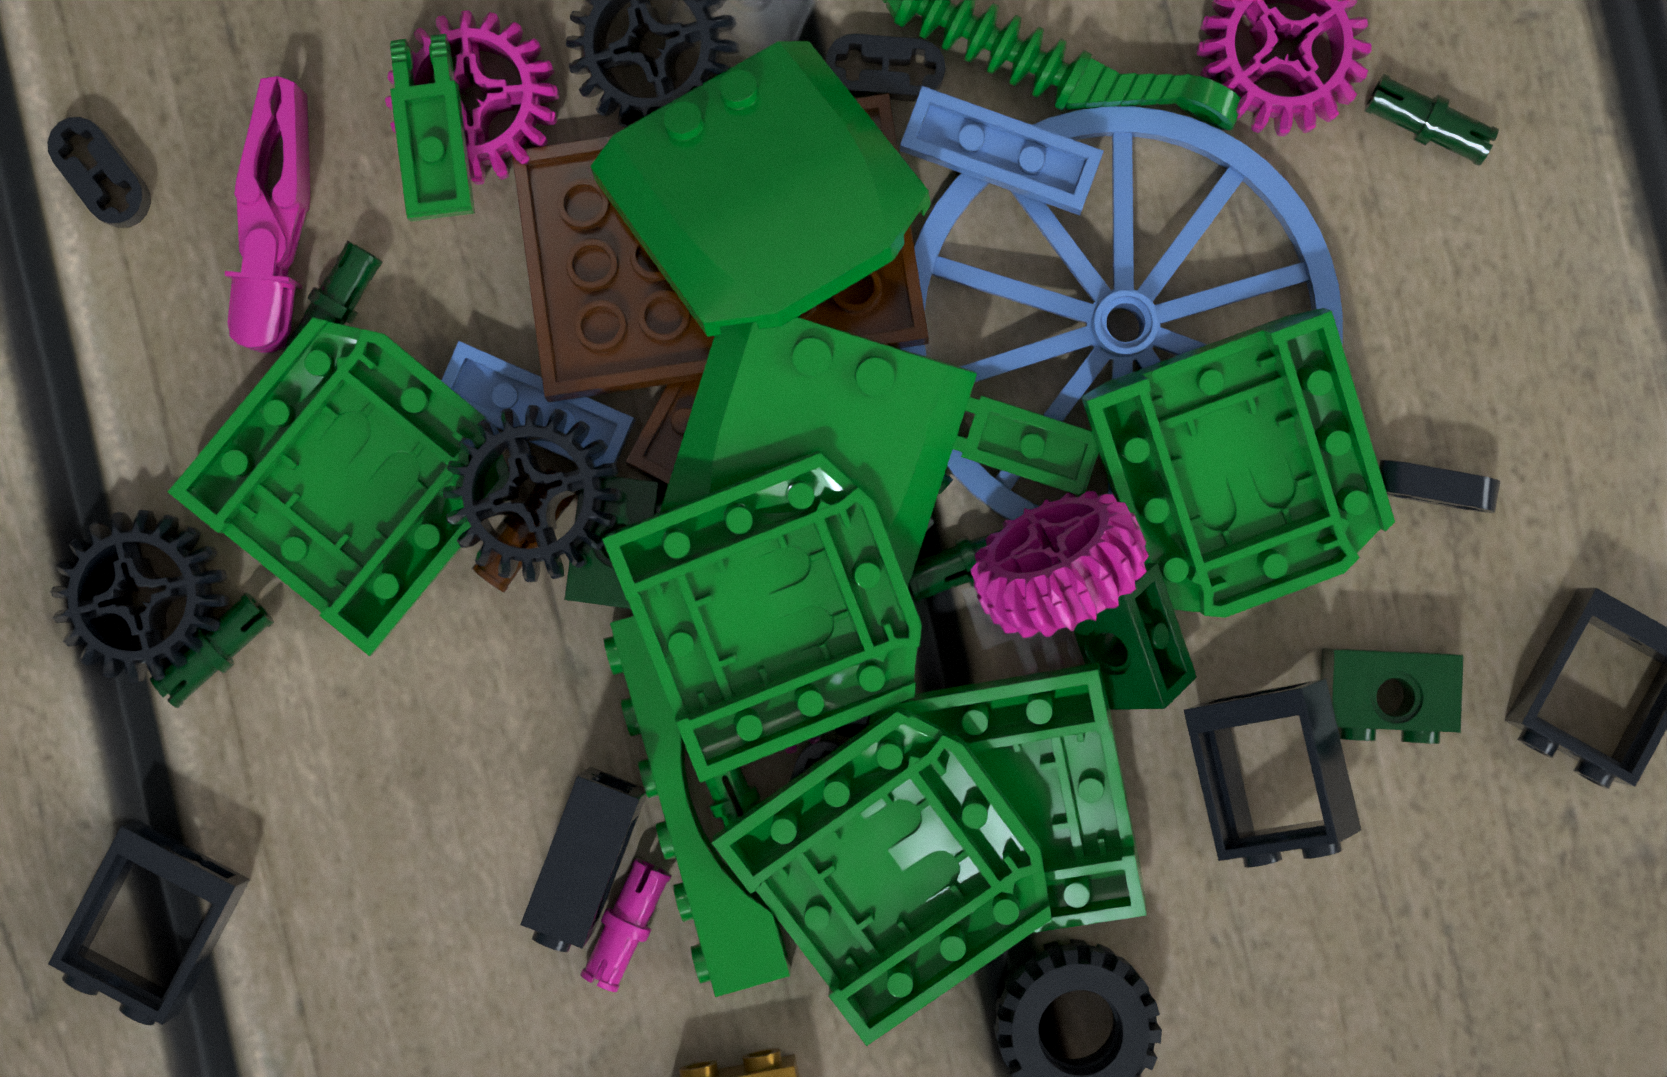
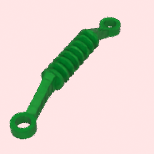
M882 0L883 3H886V7L893 19H895L894 23L902 28L916 14L921 15L922 21L919 36L923 39H926L939 25L944 27L942 49L946 51L961 37L967 39L964 60L969 63L984 49L988 50L990 54L987 72L992 75L1006 61L1012 63L1009 84L1016 86L1029 72L1035 75L1032 96L1036 98L1053 84L1057 87L1054 107L1061 111L1064 108L1068 110L1082 109L1083 107L1087 109L1101 106H1137L1138 104L1145 106L1156 105V103L1159 105L1176 103L1191 117L1220 130L1229 131L1233 129L1238 120L1239 114L1236 109L1241 97L1218 82L1191 74H1120L1092 59V54L1085 50L1068 64L1064 62L1066 40L1061 38L1048 52L1041 50L1044 29L1038 26L1025 40L1020 39L1019 32L1022 17L1015 15L1002 29L997 27L999 5L992 3L978 17L974 15L976 0H961L957 5L951 3V0Z

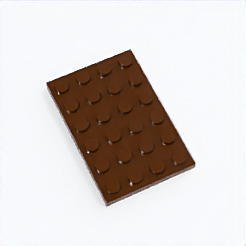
M889 93L856 98L857 102L899 153ZM612 136L524 149L529 156L528 164L519 163L512 154L544 396L548 403L701 379L714 336H706L596 183L590 166ZM911 225L904 234L905 244L893 261L798 317L899 349L929 344Z

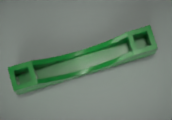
M634 616L611 622L610 626L613 636L603 638L604 647L613 675L624 672L630 693L629 698L621 700L622 711L630 736L641 734L648 759L638 761L639 771L647 797L659 796L665 820L656 823V831L665 860L676 857L683 882L673 884V890L682 921L694 920L700 944L693 945L690 948L700 984L711 981L714 995L719 997L789 977L791 974V964L778 919L759 894L756 892L750 894L736 874L722 860L704 832L690 795L685 767V744Z

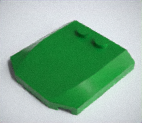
M777 41L726 70V72L703 83V86H698L614 134L590 166L596 183L707 337L722 335L720 327L756 322L758 330L781 327L893 261L904 246V234L920 212L924 216L931 206L929 190L809 41Z
M1320 308L1281 317L1107 381L1081 397L1113 496L1117 502H1125L1130 513H1134L1145 537V547L1149 555L1144 564L1158 563L1174 610L1200 612L1204 616L1226 618L1344 574L1360 558L1357 553L1380 529L1386 532L1395 523L1332 311L1329 309Z
M796 317L781 327L758 330L756 322L720 327L722 335L714 336L660 513L819 451L875 502L908 587L977 373L801 317Z
M312 318L179 477L168 493L217 533H224L321 612L319 615L368 656H372L462 548L458 544L457 539L463 532L471 528L469 522L456 525L449 524L446 515L452 510L464 508L463 499L445 498L443 496V488L447 486L462 487L464 476L451 473L447 470L449 461H458L469 465L473 456L463 451L459 446V442L462 438L466 437L482 446L486 440L479 432L478 423L483 419L487 420V417L387 335ZM503 453L489 469L484 483L483 499L487 498L488 494L502 489L508 482L510 469Z
M819 451L602 536L700 783L915 696L916 682L914 681L917 647H920L922 624L877 506L869 496Z
M1099 662L917 693L911 699L871 714L869 725L896 706H899L962 738L1038 839L1052 920L1033 933L1147 916L1141 866L1106 688Z
M899 706L890 710L716 833L711 842L748 892L751 894L756 891L817 970L829 986L828 997L866 1046L1052 920L1038 839L962 738Z

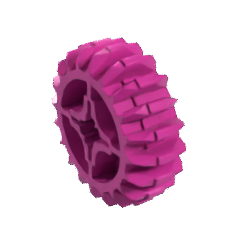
M1213 0L1211 5L1219 16H1206L1201 23L1200 29L1214 39L1201 41L1197 46V55L1207 59H1215L1216 61L1205 66L1200 72V76L1211 80L1220 79L1222 85L1241 97L1236 109L1239 114L1237 119L1239 120L1246 110L1254 113L1251 122V130L1253 132L1260 133L1268 123L1269 118H1274V129L1277 136H1286L1291 130L1293 117L1303 133L1311 132L1316 127V114L1326 122L1334 120L1339 115L1336 102L1349 105L1357 96L1349 82L1360 83L1367 77L1368 70L1355 60L1367 57L1372 51V44L1365 40L1354 39L1353 36L1360 34L1368 27V19L1365 17L1348 18L1347 13L1354 7L1357 0H1341L1340 2L1338 0ZM1284 3L1294 5L1307 11L1311 16L1303 20H1291L1285 18L1276 6L1269 9L1266 4ZM1245 15L1253 26L1250 34L1256 42L1257 53L1246 65L1241 67L1235 50V34L1239 20ZM1326 32L1331 46L1332 58L1329 74L1323 84L1315 73L1319 66L1312 56V43L1321 34ZM1305 35L1289 57L1290 61L1287 54L1283 60L1275 56L1267 63L1262 64L1272 52V48L1278 42V38L1281 45L1285 39L1292 43L1300 36ZM1275 77L1284 81L1291 91L1298 88L1302 95L1295 97L1274 95L1264 91L1255 84L1265 78Z
M463 10L459 17L460 28L453 30V27L444 15L436 18V26L440 34H447L451 56H456L454 80L459 85L460 96L461 94L468 96L465 90L473 86L472 76L477 86L486 96L484 102L478 100L481 106L473 109V119L469 110L461 101L470 177L474 184L481 185L484 184L486 178L485 166L492 164L497 176L504 180L509 177V169L504 160L512 156V154L519 163L528 164L529 156L522 148L527 141L536 147L547 145V138L535 126L537 123L547 126L556 124V113L547 107L540 106V104L559 99V90L555 85L541 83L554 74V68L549 60L533 62L542 51L541 45L535 38L526 40L519 45L523 30L518 23L512 22L507 25L499 35L500 19L497 14L487 13L479 29L476 26L472 12L470 10ZM418 28L414 32L416 40L422 46L417 54L412 51L414 86L428 84L434 74L429 52L431 39L422 28ZM480 51L494 53L512 63L519 70L522 84L508 85L505 79L496 80L486 77L484 66L480 61ZM393 70L388 72L387 79L394 85ZM391 95L385 98V103L390 110H393ZM515 105H521L511 126L499 137L485 143V140H489V126L493 118L500 113L514 111ZM393 120L390 123V126L393 132L396 134L395 124Z
M1087 491L1079 497H1076L1073 493H1066L1060 500L1053 502L1045 499L1039 507L1032 510L1024 508V514L1015 520H1005L1002 523L1003 530L990 534L985 539L987 546L980 548L974 555L976 564L970 570L974 579L973 586L978 594L977 598L985 614L990 615L994 624H1000L1005 633L1019 632L1023 638L1032 637L1039 631L1045 637H1050L1061 628L1067 627L1070 631H1074L1078 623L1087 619L1096 621L1099 612L1106 608L1118 607V597L1131 594L1136 589L1135 580L1140 579L1146 573L1144 562L1149 555L1145 547L1146 540L1134 513H1130L1126 503L1117 502L1113 494L1098 496L1095 491Z

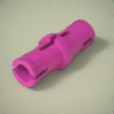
M635 858L632 864L633 868L614 908H606L601 918V922L605 927L586 967L583 968L580 974L582 978L590 983L594 979L599 980L597 986L611 992L618 991L619 983L639 941L646 942L652 930L647 924L666 883L672 877L670 873L662 868H659L658 871L654 870V864Z

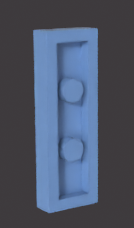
M924 86L920 90L900 144V151L1077 215H1081L1104 152L1101 149Z
M460 341L457 343L442 378L445 384L486 416L487 420L495 427L504 430L501 421L502 410L507 408L514 410L519 418L520 425L524 426L525 413L529 405H537L541 408L543 426L547 425L550 415L555 409L566 412L565 434L577 422H585L590 426V430L581 444L584 448L598 439L603 440L608 446L606 452L594 460L596 466L604 463L617 464L636 420L634 417L588 397L548 403L544 396L542 377ZM529 441L573 460L562 447L555 443Z

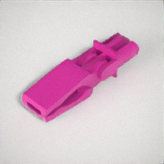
M279 76L260 79L234 192L237 199L239 252L243 257L241 272L225 271L224 275L232 279L227 321L229 336L237 344L263 354L274 353L283 348L291 331L295 289L302 290L303 285L288 277V269L294 261L305 216L310 207L308 97L295 82ZM282 135L284 162L281 179L275 185L271 194L268 188V171L273 150Z

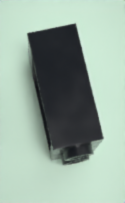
M1577 588L1505 718L1506 722L1522 730L1517 740L1547 757L1553 758L1556 751L1559 750L1577 760L1578 763L1573 771L1605 789H1609L1613 781L1635 787L1667 730V627L1598 588ZM1588 623L1662 663L1611 757L1537 717Z
M1326 678L1212 699L1184 709L1218 861L1242 858L1244 867L1250 868L1282 860L1281 852L1301 849L1304 859L1329 856L1342 851L1340 842L1361 831ZM1299 715L1323 820L1254 831L1231 727Z
M589 767L577 775L520 924L534 930L532 940L560 952H569L571 945L582 949L596 930L647 795L644 787L593 767Z
M139 820L123 825L114 838L48 965L63 972L62 980L71 988L88 995H97L101 992L120 1002L119 1011L126 1017L144 1025H154L155 1021L163 1025L181 1012L250 879ZM134 863L212 903L167 990L89 949Z

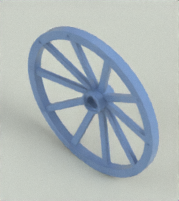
M1135 106L1098 107L1068 112L1032 124L1075 141L1112 136L1113 290L1101 278L1046 203L1010 191L1092 299L1093 304L938 256L944 241L958 218L968 205L990 184L963 173L953 181L936 203L923 225L914 246L924 311L927 290L932 275L1086 324L1085 327L961 366L977 373L974 382L976 383L1092 346L1093 350L1043 414L1059 421L1065 419L1109 360L1112 361L1113 380L1132 373L1133 361H1136L1140 369L1161 362L1152 349L1153 347L1178 356L1207 345L1160 327L1161 324L1303 282L1307 283L1311 310L1326 308L1332 311L1341 343L1343 344V312L1333 261L1322 233L1305 203L1280 173L1241 141L1218 128L1194 118L1165 110ZM1132 137L1154 139L1181 146L1203 155L1227 169L1138 290H1134ZM1243 181L1265 202L1281 223L1294 246L1300 263L1154 305L1153 301ZM1116 309H1124L1131 312L1139 324L1137 338L1130 342H1122L1112 337L1107 329V316L1109 312ZM925 345L900 348L926 356ZM952 450L947 469L974 497L995 513L1007 520H1015L1024 514V508L1032 510L1039 507L1011 491L1021 476L1001 470L996 478H994L978 462L961 457L962 452ZM1108 481V494H1113Z

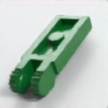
M446 33L431 35L429 52L435 76V83L414 86V60L407 40H392L390 43L395 88L390 89L405 209L407 219L411 222L475 213L459 85L454 80L451 49Z
M982 395L980 400L969 397L965 411L974 413L975 416L968 437L957 434L953 446L954 450L962 452L961 457L1079 496L1086 492L1099 453L1092 431Z

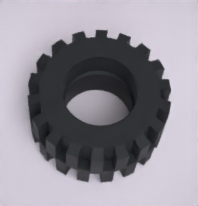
M1070 939V944L1060 946L1057 941L1044 944L1045 950L1035 956L1030 951L1020 959L1022 965L1016 972L1010 969L1004 978L1005 988L1002 995L997 994L994 1006L996 1010L994 1029L1001 1055L1012 1077H1141L1140 1075L1145 1068L1153 1070L1158 1058L1153 1051L1155 1043L1161 1044L1162 1029L1158 1025L1156 1017L1160 1015L1157 1003L1148 990L1149 987L1132 965L1122 956L1119 957L1114 954L1110 948L1098 943L1096 947L1087 945L1084 940ZM1076 990L1095 992L1108 1002L1113 1013V1026L1106 1042L1096 1052L1083 1058L1067 1059L1050 1053L1043 1045L1038 1030L1044 1010L1055 998L1064 993Z

